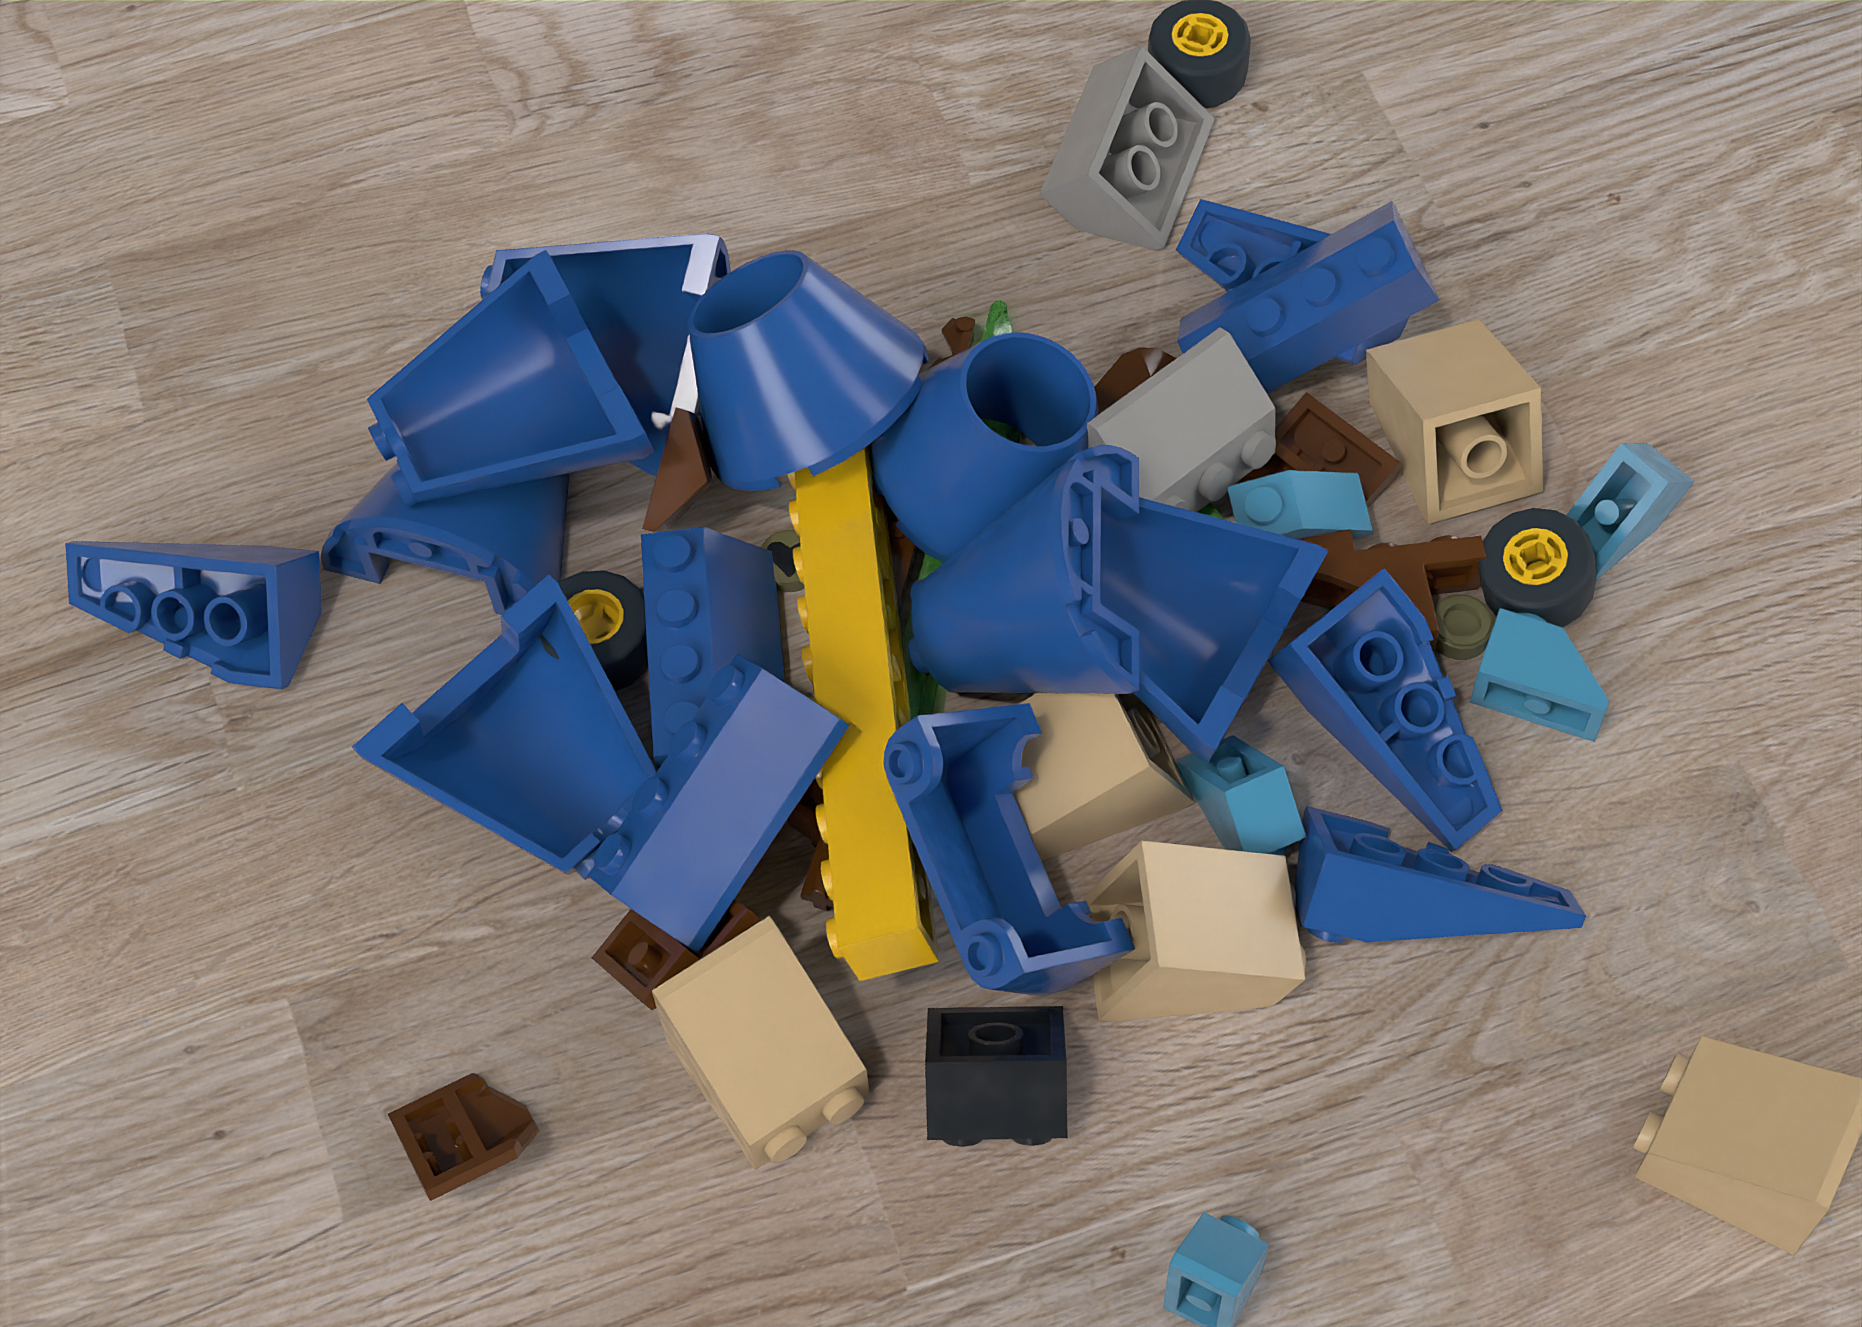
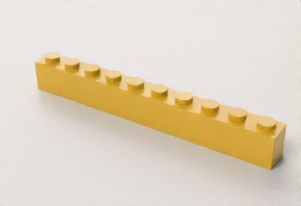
M871 443L845 461L815 476L811 474L808 467L787 474L793 489L796 490V499L789 501V513L801 543L800 547L793 549V559L798 577L805 587V595L797 598V606L802 625L809 634L810 645L802 647L804 668L808 679L814 685V696L809 697V699L850 725L815 777L819 787L823 789L824 803L816 806V818L820 834L824 842L828 844L829 859L821 862L823 884L828 897L834 904L835 917L826 920L829 945L836 959L845 958L859 981L939 962L930 881L884 769V751L888 739L895 731L908 723L911 717L886 502L883 494L877 495L873 484L870 461Z

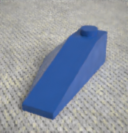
M1200 199L1176 251L1229 292L1331 234ZM1409 317L1332 359L1352 365L1359 364L1366 359L1367 349L1389 344L1400 338Z
M71 541L65 543L69 604L127 633L138 631L164 644L163 651L179 659L188 656L212 668V675L228 683L275 689L289 687L322 612L319 551L265 545Z
M1384 568L1267 661L1305 709L1452 852L1503 810L1474 738L1466 735L1452 700L1456 693L1449 676L1443 677L1429 643L1434 639L1427 621Z
M1309 806L1305 808L1302 825L1306 837L1301 839L1299 843L1294 887L1296 893L1295 908L1302 927H1305L1310 934L1319 939L1333 943H1342L1347 937L1364 942L1574 929L1582 928L1586 915L1570 890L1494 864H1484L1481 866L1480 872L1470 870L1469 865L1465 861L1449 854L1448 848L1428 842L1426 848L1415 851L1387 839L1390 828L1370 821Z

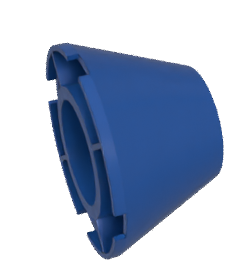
M795 250L770 253L749 261L731 271L702 295L691 310L687 322L704 440L710 467L722 483L737 490L761 491L780 488L782 483L778 478L779 476L806 467L815 476L853 456L884 433L906 411L923 385L918 375L922 362L923 364L929 363L927 348L913 329L807 255Z
M1021 332L999 334L918 374L923 385L913 402L884 433L871 442L870 461L872 479L877 495L883 494L889 507L899 519L896 524L897 528L914 545L934 559L944 563L1072 456L1088 449L1087 423L1099 415L1093 382L1082 363L1070 351L1050 339ZM981 419L994 420L1012 426L1026 435L1036 446L1022 445L1005 439L992 431Z

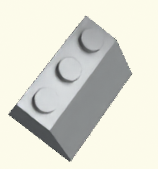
M1138 46L1093 67L1040 191V195L1079 231L1155 251L1165 247L1215 118L1142 46Z
M1221 327L1087 423L1088 448L1098 445H1113L1130 451L1139 457V497L1193 512H1198L1211 501L1219 500L1228 491L1227 487L1235 484L1253 469L1264 466L1275 453L1276 447L1275 406L1230 333Z

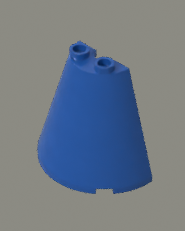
M703 233L496 250L493 265H489L482 276L480 286L482 300L533 256L547 250L615 380L623 390L655 453L648 457L629 461V463L650 475L657 476L675 407L699 414L702 426L687 322L691 310L702 295L718 282L720 278L731 272L729 254L724 240L719 235Z
M547 250L533 256L367 398L377 420V423L369 426L368 430L386 461L396 456L400 469L390 475L407 507H411L418 502L644 459L655 453L644 429L623 390L615 380Z
M1098 445L1075 454L926 578L914 582L910 591L912 600L911 621L914 637L910 639L908 644L909 656L914 667L920 673L929 672L938 684L948 692L1129 694L1139 691V630L1100 604L1101 510L1117 522L1139 514V457L1130 451L1113 445Z
M396 463L330 531L321 551V563L324 570L381 584L390 565L387 557L485 581L494 612L503 615L548 574L557 583L561 580L570 473L418 502L411 507H407L390 475L400 469L398 463Z
M1139 497V514L1117 522L1101 510L1100 604L1139 630V691L1133 693L1198 759L1208 764L1278 643L1328 550L1317 544Z
M548 574L501 615L502 634L415 711L411 713L401 703L356 742L352 748L366 762L566 875L577 872L584 880L590 878L587 875L595 865V855L600 845L609 835L618 831L632 810V802L637 790L647 779L654 777L657 771L559 584ZM540 634L547 639L557 652L559 660L545 652L539 638Z

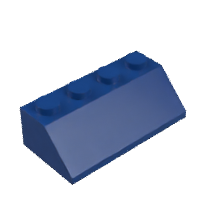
M1391 201L1182 317L1177 342L1183 354L1221 327L1230 333L1265 392L1269 393L1440 299L1401 216Z
M705 527L641 534L653 755L658 770L670 753V744L678 729L686 722L692 721L708 697L707 690L712 678L721 668L729 665L736 654L785 682L778 590L774 577L772 551Z
M737 654L729 665L721 668L712 678L707 690L708 697L692 721L686 722L678 729L671 741L669 755L655 776L647 779L639 787L633 798L632 810L618 831L609 835L602 842L595 855V865L587 875L610 895L697 954L850 726L768 671Z

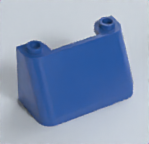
M1030 703L916 716L895 731L888 739L884 751V769L960 957L971 979L980 987L990 990L1044 996L1070 989L1135 950L1122 918L1103 922L1092 920L1087 916L1091 911L1086 901L1070 903L1061 908L1013 795L1015 790L1033 779L1029 766L1021 767L1022 752L1028 740L1035 739L1042 734Z

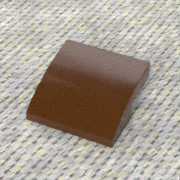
M1306 392L1276 426L1275 453L1269 461L1261 468L1253 469L1233 485L1287 470L1358 473L1368 508L1402 471L1400 461Z
M734 899L697 954L630 909L591 958L649 1009L654 1010L657 1007L652 994L653 989L762 920Z

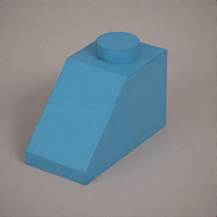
M1621 443L1566 514L1575 519L1589 535L1595 555L1596 580L1655 532L1695 482L1648 443Z
M1287 470L1227 487L1235 522L1238 524L1294 539L1349 529L1352 531L1353 540L1374 535L1358 473Z
M1499 609L1477 674L1470 703L1595 742L1609 699L1563 627L1546 623L1544 619L1531 613H1514Z
M1234 735L1222 739L1208 764L1198 759L1193 753L1176 759L1181 775L1222 846L1228 850L1282 855L1287 850V845L1306 837L1284 766Z
M1203 1212L1175 1251L1169 1263L1163 1308L1199 1327H1235L1264 1268L1269 1244L1259 1240V1233L1240 1219L1224 1215L1219 1220Z

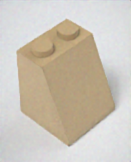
M1480 319L1366 350L1369 402L1396 459L1401 463L1402 473L1423 518L1428 524L1543 492L1541 387Z
M1133 692L1129 694L1036 693L1019 703H1030L1042 731V734L1035 739H1030L1026 742L1022 752L1021 767L1029 766L1033 779L1013 792L1041 861L1180 811L1195 803L1149 708Z
M1141 840L1083 897V901L1087 902L1091 911L1087 916L1092 920L1103 922L1122 918L1135 947V950L1093 974L1098 1021L1114 1022L1273 1007L1306 980L1304 973L1306 954L1299 942L1294 912L1296 893L1293 885L1289 882L1285 856Z
M770 916L652 990L667 1044L755 1170L770 1160L772 1163H780L789 1159L804 1146L807 1141L806 1136L827 1122L831 1125H837L846 1121L863 1106L864 1098L870 1094L865 1066Z
M1701 1036L1690 1058L1676 1053L1659 1090L1670 1095L1671 1099L1663 1116L1650 1110L1638 1134L1633 1149L1645 1155L1635 1178L1795 1255L1829 1210L1862 1133V1078Z

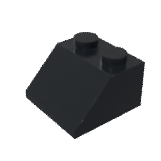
M1063 1006L928 1008L925 1053L927 1140H943L946 1144L952 1146L966 1147L976 1145L982 1140L1012 1139L1018 1144L1036 1146L1048 1143L1052 1139L1068 1138L1067 1058Z

